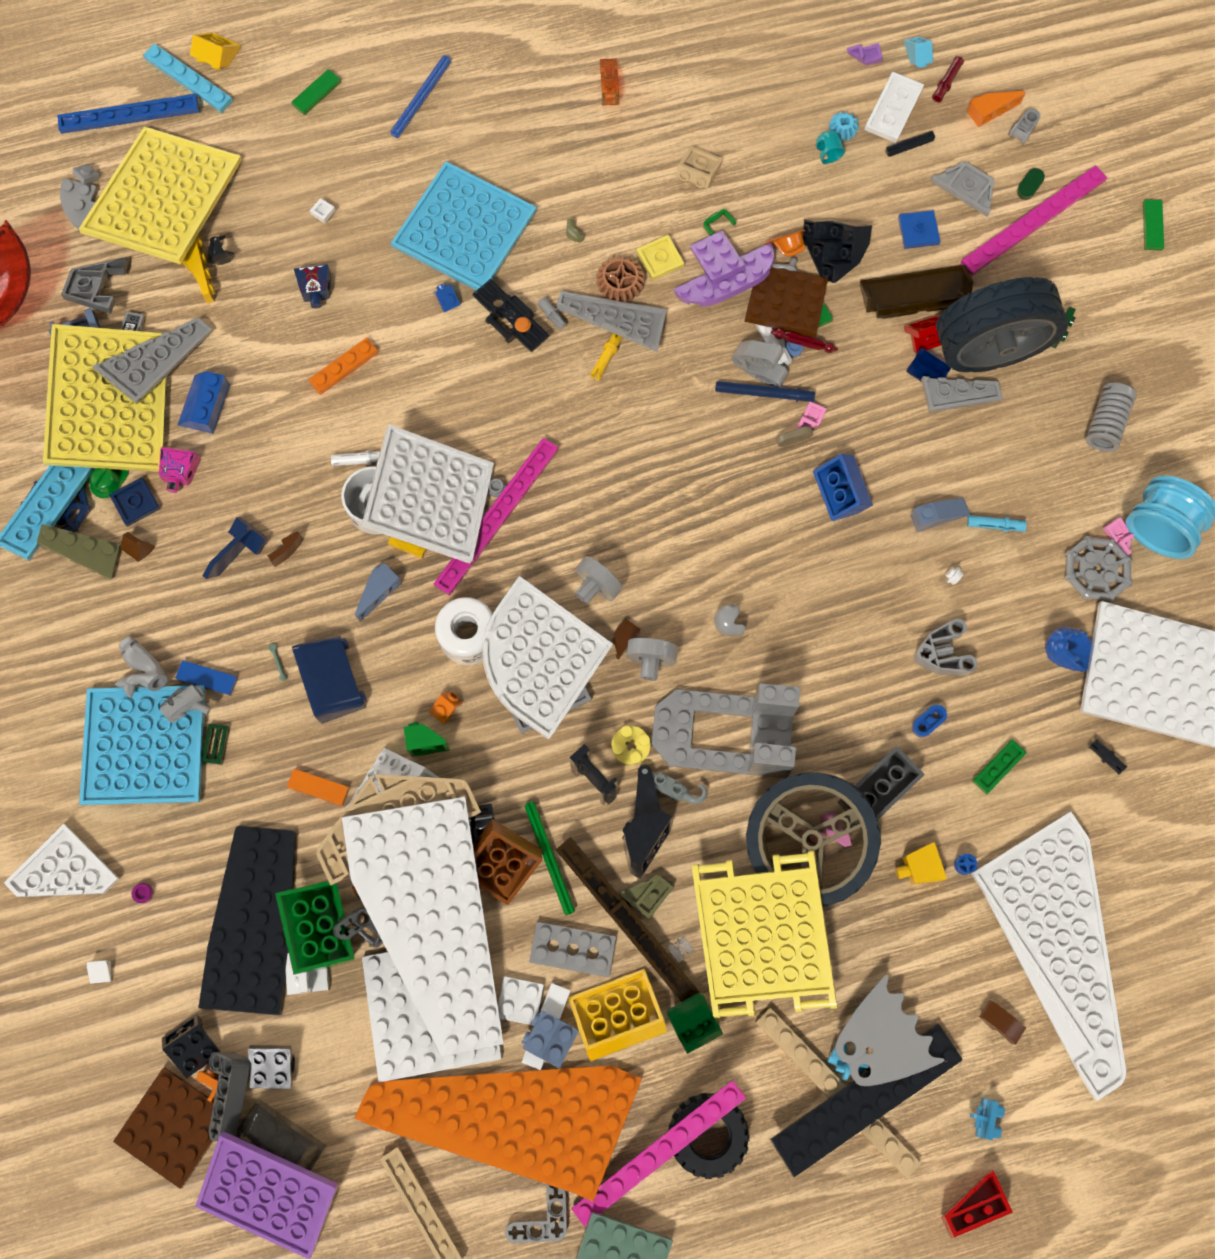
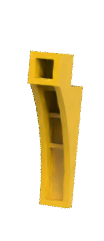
M196 237L182 264L197 280L201 293L208 304L214 302L213 295L215 291L212 283H209L211 275L209 269L205 267L207 259L205 253L201 251V248H204L200 237Z

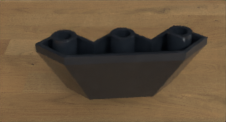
M804 219L803 230L805 232L802 237L819 275L828 278V282L836 283L860 264L870 245L872 225L842 220Z

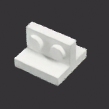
M288 953L286 963L287 995L329 990L328 968L293 975Z

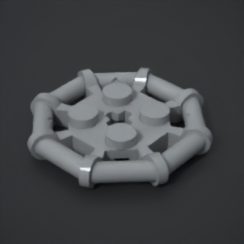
M1085 536L1081 542L1065 553L1066 576L1064 578L1081 594L1084 600L1096 599L1113 602L1114 598L1126 588L1131 587L1133 583L1131 581V562L1133 559L1119 547L1113 538L1102 539ZM1093 545L1106 547L1104 551L1094 550ZM1084 548L1088 552L1083 557L1077 555ZM1112 549L1121 560L1116 561L1115 556L1109 553ZM1074 562L1078 563V572L1076 573L1074 572ZM1097 565L1102 568L1100 574L1097 573V570H1094V567ZM1119 566H1123V577L1118 576ZM1077 578L1083 579L1087 587L1085 588ZM1115 581L1119 585L1111 591L1109 585ZM1092 588L1102 589L1103 593L1092 592Z

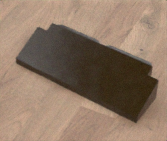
M964 264L860 280V288L866 313L875 312L877 318L886 319L917 314L922 311L931 312L948 309L955 301L972 293L973 280Z

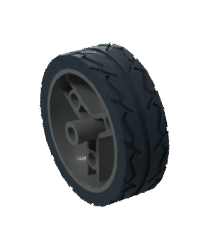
M1040 277L1010 279L980 288L951 304L948 309L941 313L936 322V330L942 345L946 365L958 372H985L1022 362L1051 347L1063 337L1068 329L1067 317L1055 283Z

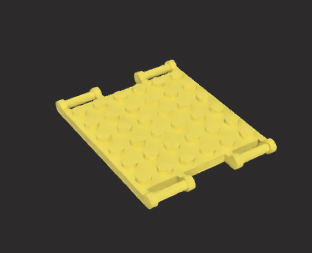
M814 850L804 854L773 855V872L735 876L733 860H726V863L709 865L692 864L712 1011L715 1019L747 1014L748 1016H755L754 1000L793 997L796 1012L812 1008H838ZM808 861L810 866L808 868L782 870L781 864ZM727 871L728 877L701 880L702 873ZM818 994L829 995V999L801 1001L800 997ZM743 1001H746L747 1005L721 1009L719 1007V1004Z

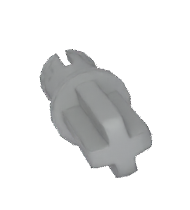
M547 297L540 299L538 306L546 314V318L550 319L557 329L562 330L566 326V322L558 313V309L553 307Z

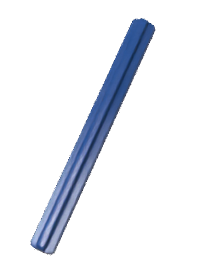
M443 55L390 130L393 137L399 138L451 63L450 57Z

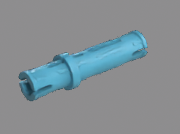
M968 515L967 527L1003 530V532H1025L1027 526L1026 520H1013L1009 517L994 518Z

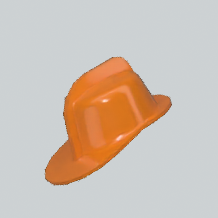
M805 230L772 239L764 243V245L771 243V245H775L781 254L794 256L805 250L802 233Z

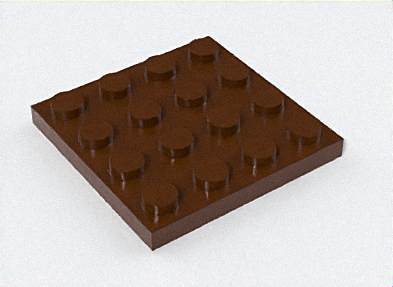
M771 267L770 274L766 279L752 287L744 322L776 329L781 328L785 331L816 337L828 278Z
M164 1067L113 1142L179 1189H182L214 1142L209 1137V1126L214 1102H209L208 1096Z

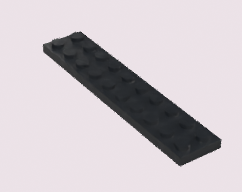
M936 1024L920 1036H931L933 1038L928 1052L932 1057L943 1058L944 1061L914 1075L879 1085L860 1086L853 1081L769 1139L792 1177L802 1173L963 1060L939 1024ZM871 1070L863 1074L861 1077H869L871 1074Z

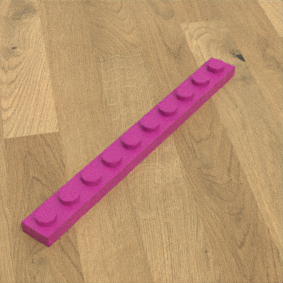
M1095 165L962 259L961 264H965L968 272L973 276L1103 184L1108 177Z
M542 438L482 518L473 561L469 564L452 558L433 583L435 587L449 596L452 594L557 453V446Z
M734 1079L731 1080L600 1184L594 1202L583 1198L571 1209L583 1226L587 1225L591 1211L599 1214L605 1211L747 1098L745 1093Z

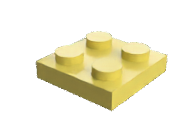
M669 235L636 249V253L652 281L684 267V262Z

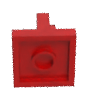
M939 315L904 325L905 333L911 335L914 353L942 346L936 330V322Z

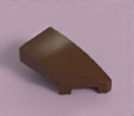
M627 619L616 629L612 641L613 645H615L616 658L618 660L626 652L628 641L636 638L641 630Z

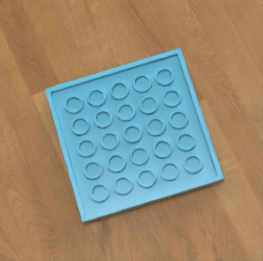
M445 161L390 244L396 250L477 290L490 278H494L535 215L537 207Z
M201 685L200 688L205 693V687ZM164 686L157 691H150L146 687H136L132 698L126 695L124 688L87 689L79 805L200 802L204 713L197 709L194 711L189 710L186 716L176 720L174 723H170L159 709L161 704L178 688L185 690L189 686ZM204 694V695H203L204 700H202L201 703L205 705V694Z

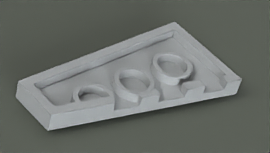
M925 376L921 379L929 413L1000 402L1003 399L999 382L947 380L946 378L939 377L938 379H932Z

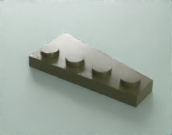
M41 524L37 539L38 545L58 555H62L70 559V561L78 563L111 581L120 543Z

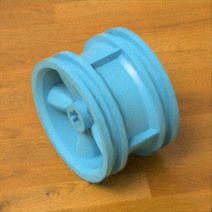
M1158 476L1150 481L1148 487L1143 492L1144 503L1134 506L1128 515L1126 526L1130 534H1134V538L1151 551L1173 559H1187L1194 555L1201 544L1202 537L1200 532L1209 530L1215 521V501L1203 489L1189 481L1173 476Z

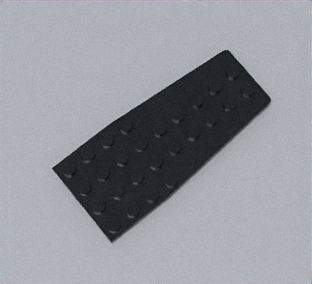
M237 826L235 828L207 946L198 1008L281 1015L286 983L288 948L275 893L293 889L296 833L294 831Z

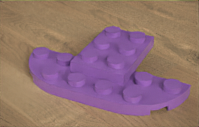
M723 231L717 232L690 245L692 253L706 274L675 288L674 293L681 301L689 305L694 303L700 306H711L723 302L758 285L766 279L775 261L773 247L771 243H768L739 257Z

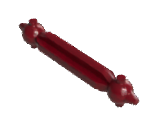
M781 328L771 330V334L779 340L784 339L786 342L815 350H824L826 353L838 351V348L831 342L825 343L823 340L791 331L784 332Z

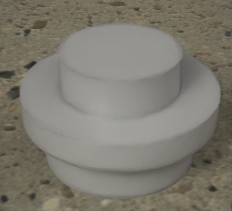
M501 479L490 480L488 493L493 497H499L506 488L505 483Z

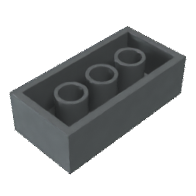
M896 746L855 787L865 795L874 808L877 819H879L925 774ZM843 799L837 802L845 811L851 809Z

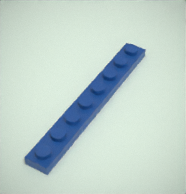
M189 94L57 115L58 129L61 134L187 115L199 113L197 95Z

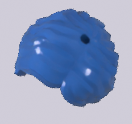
M1065 626L1055 629L1045 644L1048 659L1059 667L1085 672L1088 668L1092 645L1090 638L1087 637V632Z

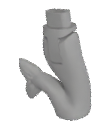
M131 636L126 637L119 644L120 653L129 667L144 672V674L137 673L122 678L115 685L119 688H124L126 695L132 698L137 684H141L150 691H157L163 688L167 682V676L160 664L137 640L132 639Z

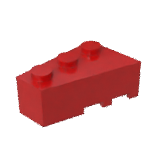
M991 1170L944 1213L941 1218L950 1238H955L1009 1215L1013 1211L994 1170Z

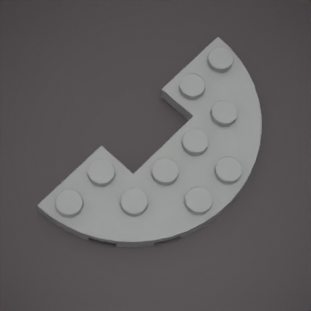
M63 179L60 189L61 205L70 222L79 230V227L95 204L94 201L99 189L94 185Z

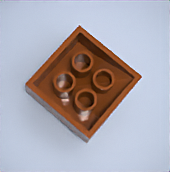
M493 819L473 844L479 889L509 905L543 860L541 848Z

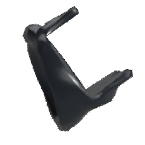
M225 235L210 238L208 248L210 264L223 265L231 262V256L234 255V252L223 250V243L220 242V240L226 237Z

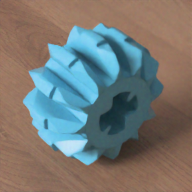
M839 111L837 115H833L829 122V131L837 132L841 141L845 139L848 142L850 138L854 139L858 132V118H854V113L849 115L847 111L844 114Z

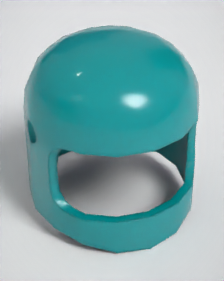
M825 131L817 137L816 148L822 151L820 153L822 164L833 163L845 154L844 146L837 132ZM825 154H827L828 157L826 160L823 159Z

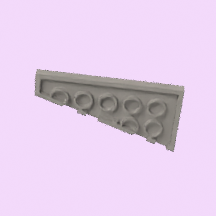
M560 291L557 302V309L658 352L667 309Z
M195 318L178 326L177 329L171 332H165L160 337L149 339L127 349L125 353L116 357L112 356L107 361L92 366L102 377L135 404H138L212 333V328L201 319Z

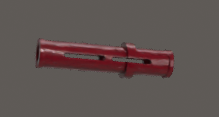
M954 57L943 79L938 82L937 89L932 95V99L935 102H942L946 92L950 91L954 78L964 64L962 57Z

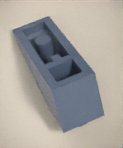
M964 498L932 502L916 507L910 516L916 531L920 532L967 517L970 513Z
M385 563L377 565L369 576L355 612V616L360 622L402 584L400 578Z

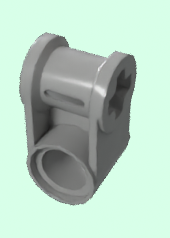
M1028 109L1013 126L1009 136H1014L1024 145L1037 126L1040 119L1039 111Z

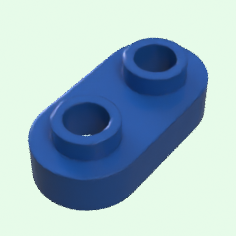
M941 705L931 706L913 722V733L921 738L927 737L946 720V709ZM933 713H937L939 718L935 719ZM919 725H923L925 730L920 731Z

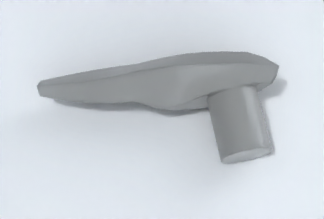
M791 258L789 264H773L772 267L797 271L795 267L797 259Z

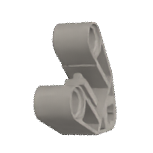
M754 340L741 342L731 357L732 362L748 375L770 387L780 388L789 374L785 367L777 364L784 352L775 344Z
M954 619L932 631L915 652V663L936 674L970 675L978 665L975 657L965 655L938 660L941 657L954 655V649L951 644L934 647V645L959 639L966 632L967 625L965 621ZM952 626H957L960 629V633L954 632ZM922 652H924V655L927 654L928 657L926 659L924 658L925 656H921ZM963 662H967L971 669L964 668Z

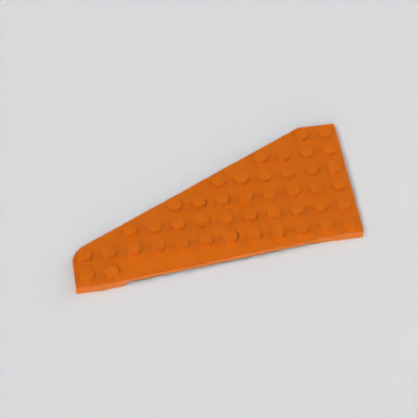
M609 1065L377 1082L368 1088L354 1118L374 1128L572 1192L594 1202L642 1078Z

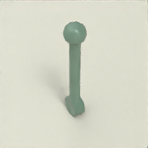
M270 644L269 650L275 658L280 673L279 679L285 681L287 675L282 670L276 652L277 646Z

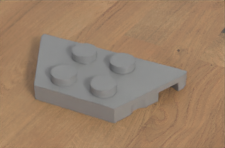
M966 161L957 164L956 167L946 169L944 173L938 176L933 175L931 178L932 183L986 217L989 216L993 195L992 189L994 187L993 178Z

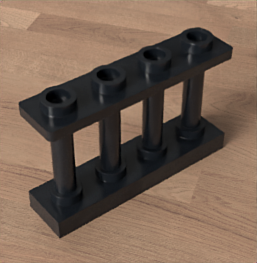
M584 744L569 757L571 771L576 777L579 774L585 775L600 792V803L604 805L607 802L609 805L617 798L618 780L616 778H613L610 782L591 762L590 749Z

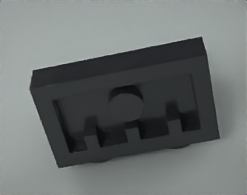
M195 1014L162 1037V1050L186 1078L207 1065L212 1053L221 1052L203 1030L202 1019L198 1014Z

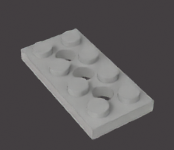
M537 922L529 963L609 978L616 936ZM551 940H556L559 943V948L555 952H551L547 948V944ZM570 944H576L579 948L578 953L574 956L567 953V947ZM594 947L598 950L599 955L596 959L588 958L587 950Z

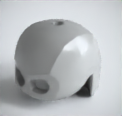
M728 604L719 608L715 613V627L721 634L740 636L745 633L744 625L734 623L739 614V605Z

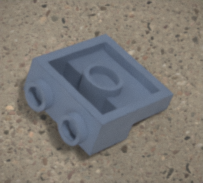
M542 1011L541 1014L537 1012L531 1023L535 1025L532 1032L527 1031L521 1042L525 1044L523 1049L560 1069L579 1030L545 1011Z

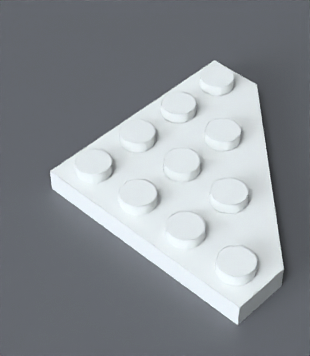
M63 824L4 884L17 897L105 894L120 878L66 824Z

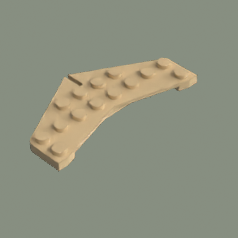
M374 774L382 792H378L370 776L341 817L465 797L468 818L481 813L465 780ZM341 817L316 851L318 860L330 885L341 881L349 874Z

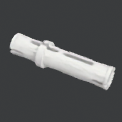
M366 450V452L332 454L331 464L333 467L357 464L372 465V463H378L380 451L371 452Z

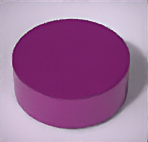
M145 883L137 884L131 892L132 899L140 904L148 903L154 894L153 888Z

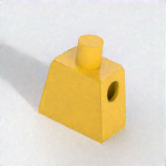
M935 842L902 858L904 865L895 868L897 878L909 877L911 885L947 880Z

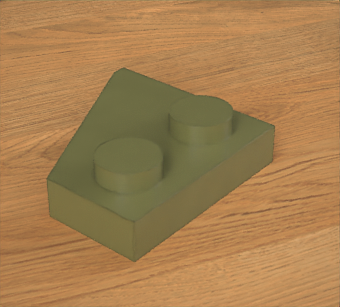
M657 875L620 892L619 895L647 919H650L674 887L660 875Z

